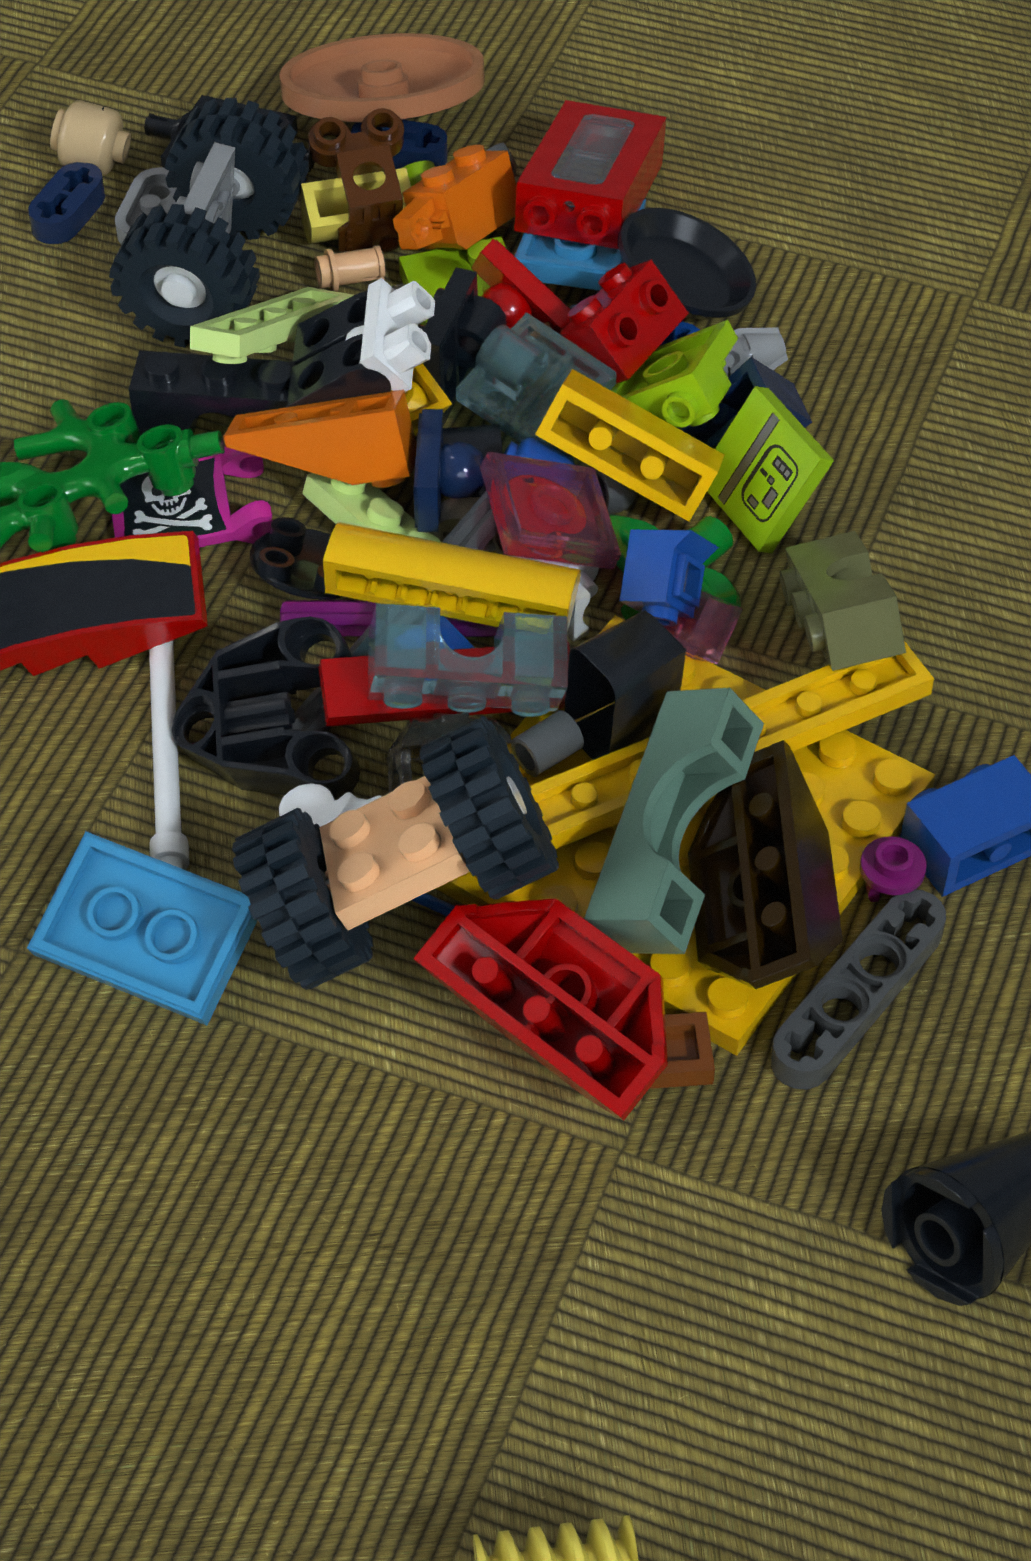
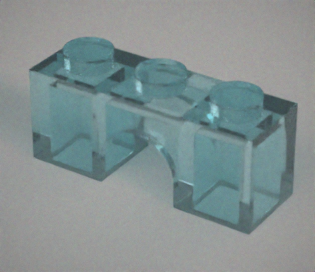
M376 603L369 627L367 699L383 700L387 706L400 709L414 708L422 703L448 704L451 710L464 713L478 712L485 707L510 708L513 713L527 717L541 716L549 711H557L568 688L567 616L504 612L494 637V651L481 657H467L453 651L444 641L440 630L439 607Z

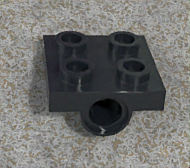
M457 267L445 289L438 288L433 297L435 300L434 316L429 318L426 325H418L427 334L431 343L430 360L423 364L452 402V405L443 413V427L472 369L483 367L489 362L507 324L506 315L499 305L490 299L478 296L477 272Z

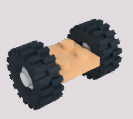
M482 716L422 746L420 758L424 763L422 768L425 776L417 780L405 782L393 792L356 810L346 811L330 823L321 827L317 823L313 824L311 816L306 811L302 813L301 808H296L235 838L236 842L232 846V850L236 855L233 858L234 867L242 877L238 881L242 893L248 896L251 905L248 908L254 920L258 919L263 929L261 935L267 946L272 945L274 948L275 958L282 968H288L290 978L295 983L300 982L302 988L306 990L312 989L370 961L373 957L371 950L373 941L366 930L370 928L369 920L468 872H471L472 876H477L479 886L484 892L488 891L490 898L499 899L557 871L559 868V863L556 859L558 858L557 852L550 841L552 836L542 819L543 813L540 806L535 802L531 793L532 789L526 777L524 778L521 774L519 764L513 753L510 754L505 740L501 734H497L495 726L486 717Z

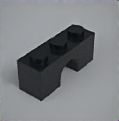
M139 350L128 389L132 414L141 435L151 428L167 424L178 426L181 430L191 429L194 434L198 417L202 414L221 413L235 418L236 415L285 408L288 401L291 369L296 365L293 361L247 358L246 362L240 364H224L213 361V356Z

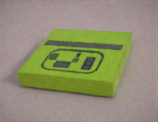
M755 386L715 450L724 454V458L719 472L707 492L758 552L773 553L834 460L769 388Z

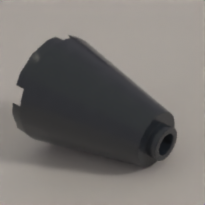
M1031 1131L910 1168L891 1182L885 1189L881 1212L886 1236L893 1249L902 1243L908 1255L915 1263L906 1269L916 1283L936 1298L963 1306L970 1305L977 1299L991 1295L1030 1246Z

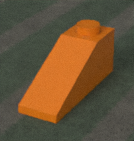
M404 389L236 415L223 435L225 445L228 448L351 485L370 482L376 488L397 485L403 482L406 477H410L416 461L417 443Z

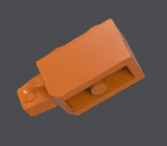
M471 145L453 153L454 159L446 165L424 171L421 174V181L402 192L406 207L393 218L394 228L399 236L400 248L402 250H418L421 248H457L467 250L515 217L517 186L508 151H485L483 145Z

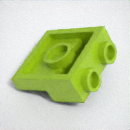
M727 319L663 344L651 354L629 380L615 384L611 391L675 427L683 428L689 425L691 427L701 425L712 419L719 412V404L732 385L723 368L727 363L725 358L735 345L738 337Z

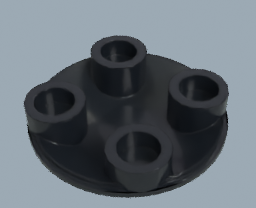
M282 517L274 519L271 522L270 532L260 536L251 546L249 558L254 571L273 587L283 592L309 599L329 600L343 597L325 593L323 558L331 534L307 529L299 520Z

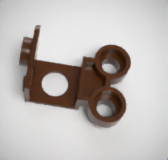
M376 109L364 118L361 124V132L351 133L348 126L337 118L325 117L320 119L309 131V154L317 164L323 167H335L337 178L342 179L348 203V222L338 228L339 251L360 250L377 245L380 246L382 252H389L399 248V236L394 228L393 218L403 210V197L392 157L400 152L404 144V124L401 118L389 109ZM387 127L390 129L387 131H379L375 128ZM331 135L336 136L337 138L334 140H326L323 137ZM383 171L386 177L384 183L379 188L373 190L359 187L353 179L355 175Z

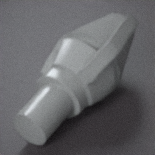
M779 328L735 329L734 332L738 340L725 358L727 363L723 369L727 377H729L750 357H753L772 370L788 360L786 347Z

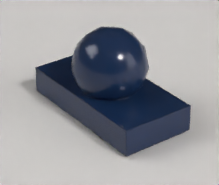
M422 409V413H419L414 474L415 528H418V532H439L441 494L453 499L472 497L482 489L488 469L482 452L473 445L461 441L444 445L443 409Z

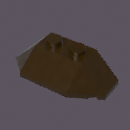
M782 740L754 752L745 780L726 787L716 794L704 814L688 851L690 881L705 894L695 923L698 962L709 970L754 989L818 966L843 941L829 831L790 746Z

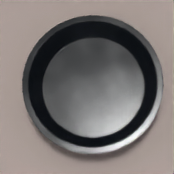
M647 208L631 214L622 225L618 235V247L624 263L630 268L652 259L689 312L686 318L703 320L730 317L742 312L754 297L756 277L749 260L729 237L709 223L693 215L673 209Z

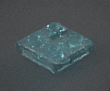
M526 312L512 328L504 324L500 325L487 337L477 355L476 367L456 387V400L490 424H499L500 430L518 443H521L527 437H536L557 448L536 436L535 433L571 370L578 371L609 390L616 385L617 372Z

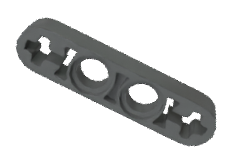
M915 889L910 893L892 897L782 1024L773 1039L771 1068L775 1077L784 1085L794 1089L807 1090L818 1087L827 1080L938 948L946 923V910L936 896L924 890ZM917 917L925 920L926 925L918 923L906 935L905 944L899 939L904 921L911 923ZM881 955L894 963L896 971L887 976H874L862 968L860 961L867 956ZM831 999H846L857 1007L859 1015L847 1021H840L829 1017L824 1012L822 1006ZM813 1031L820 1036L816 1042L814 1058L804 1056L798 1062L790 1057L791 1051L800 1053L812 1041Z

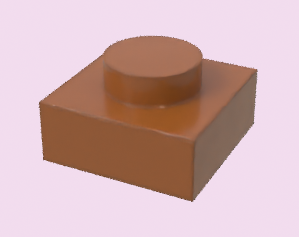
M707 1012L665 1014L668 1066L649 1089L714 1084L715 1066Z

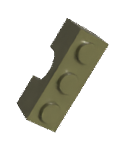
M856 531L785 548L789 569L780 571V581L785 601L788 606L793 605L799 628H805L811 651L821 650L832 671L906 653L897 596L882 573L872 575L868 550Z

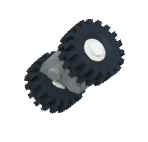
M225 98L220 108L216 99L206 101L202 110L197 106L190 113L174 141L165 162V169L169 170L165 178L168 188H177L173 195L176 204H172L168 214L160 205L153 207L148 216L144 212L138 216L134 224L131 225L113 260L109 278L114 280L110 288L113 296H122L118 304L119 308L124 314L133 311L136 315L133 324L141 330L146 325L150 326L155 330L152 337L162 342L167 335L175 338L174 346L186 348L190 340V326L249 307L258 287L256 284L260 275L259 268L253 267L257 259L253 249L242 250L246 239L240 232L245 231L248 240L259 239L262 230L267 236L276 233L279 225L284 226L289 220L301 194V184L306 183L309 161L303 160L306 154L303 142L293 144L292 141L297 132L290 124L284 128L278 126L277 122L280 116L272 110L268 112L267 116L258 113V103L248 100L245 108L238 107L237 98Z

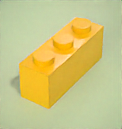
M574 369L571 370L535 433L541 439L690 522L718 474L724 458V454Z

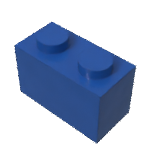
M1015 755L993 765H979L967 773L964 778L939 789H926L906 804L900 838L911 841L923 852L927 863L925 875L942 897L1031 856V774Z

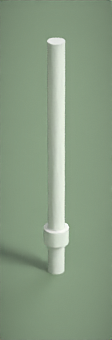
M172 640L149 649L156 834L150 839L149 846L150 857L186 870L189 866V844L187 837L181 832L178 744L174 740L172 733L173 719L176 714L174 648Z

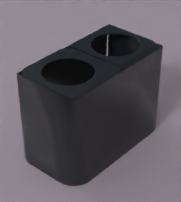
M646 610L581 643L569 652L564 711L574 720H577L607 706L576 722L584 739L582 749L592 760L649 738L666 692L681 691L686 648Z

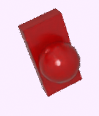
M492 239L479 253L471 269L477 272L490 286L481 297L495 302L506 315L507 324L501 337H510L525 330L528 324L535 327L549 322L557 336L571 320L567 315L571 309L497 239L496 241Z

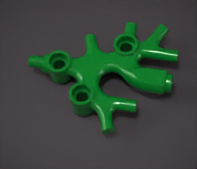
M60 399L55 401L51 406L50 412L57 426L43 433L15 438L14 448L17 458L21 461L76 450L86 452L87 455L79 464L60 472L43 471L26 463L0 462V549L14 534L24 530H29L30 532L28 538L29 546L38 552L75 544L79 526L70 504L81 498L96 497L101 500L107 512L111 514L122 513L128 506V499L120 485L140 474L147 473L152 486L160 490L165 496H177L187 492L194 484L195 466H198L199 458L225 452L224 440L220 430L194 435L191 429L181 430L178 426L167 424L151 428L141 435L132 411L125 403L114 402L105 404L95 409L87 419H83L78 416L68 400Z

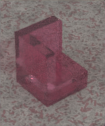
M701 589L699 607H695L693 618H678L676 626L664 627L686 648L687 656L696 660L718 664L743 608Z

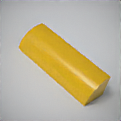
M341 522L335 525L323 558L325 593L565 641L581 576L580 569Z

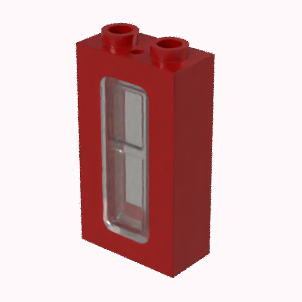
M565 100L517 181L514 231L619 249L618 235L622 225L631 214L639 211L662 166L667 117Z

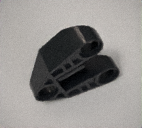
M309 616L276 622L217 650L177 709L172 724L174 740L191 760L241 790L286 795L290 790L299 785L313 783L320 784L329 789L334 800H338L345 793L354 790L360 777L358 760L341 738L332 733L287 729H293L292 723H295V712L291 707L290 695L297 694L296 691L321 687L319 664L305 663L309 648L321 641H329L336 645V652L333 658L352 657L348 644L333 624L324 619ZM213 718V723L206 735L198 742L191 744L189 742V733L193 725L202 719ZM328 755H338L344 758V770L340 776L323 781L314 779V767L320 759Z

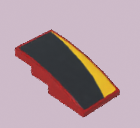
M194 531L129 535L85 542L0 563V671L22 663L33 676H36L87 655L100 669L155 646L208 627L199 539Z

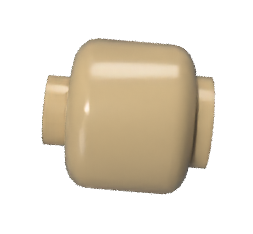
M82 100L74 101L67 110H58L50 137V148L57 151L58 160L62 165L65 166L74 162L94 164L102 171V176L107 175L113 169L116 162L125 163L131 144V133L123 131V120L119 112Z

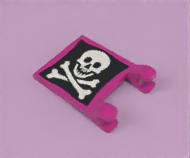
M225 446L223 454L199 458L198 466H195L196 474L193 478V486L187 492L177 496H165L160 490L155 489L147 473L126 480L120 487L128 499V506L122 513L112 514L115 538L140 534L194 531L199 539V548L234 540L253 544L260 536L270 532L271 522L273 521L271 506L264 500H258L245 505L231 515L224 474L240 478L258 477L264 472L263 458Z

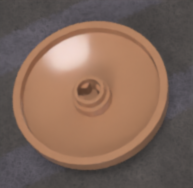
M415 33L369 35L327 43L293 57L282 67L279 74L282 100L292 110L314 118L334 117L342 122L362 123L368 114L379 108L393 111L401 120L439 112L467 101L476 95L485 83L484 58L476 47L450 37Z

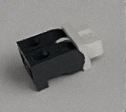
M380 278L368 285V291L358 293L297 324L293 363L296 366L291 369L287 407L384 393L391 390L404 389L406 392L412 389L413 368L430 360L431 343L427 334L418 327V324L434 316V298L416 281H412L395 290L384 279Z

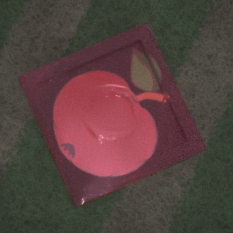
M487 452L480 465L504 555L614 569L622 555L595 468Z

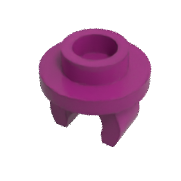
M893 836L878 838L869 843L863 850L860 860V872L864 879L870 902L879 901L880 892L888 895H903L915 889L917 890L924 880L927 867L925 856L918 846L909 840Z

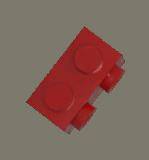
M652 259L630 268L626 263H621L609 270L598 282L602 287L596 295L585 298L569 311L567 316L571 321L555 337L579 372L604 387L629 380L689 314Z

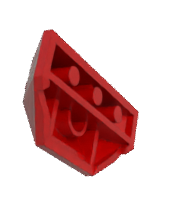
M558 899L511 901L478 906L477 904L456 905L413 958L491 1026L585 1098L623 1121L668 1066L662 976Z

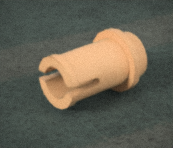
M378 245L372 248L334 253L332 249H325L324 255L315 256L314 259L316 279L320 289L330 288V291L338 292L339 286L374 281L380 278L385 280V262L382 250Z

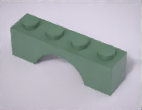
M731 688L667 691L584 917L586 921L630 953L685 954L705 894L681 872L679 850L683 835L694 815L711 797L726 787L745 780L764 723Z

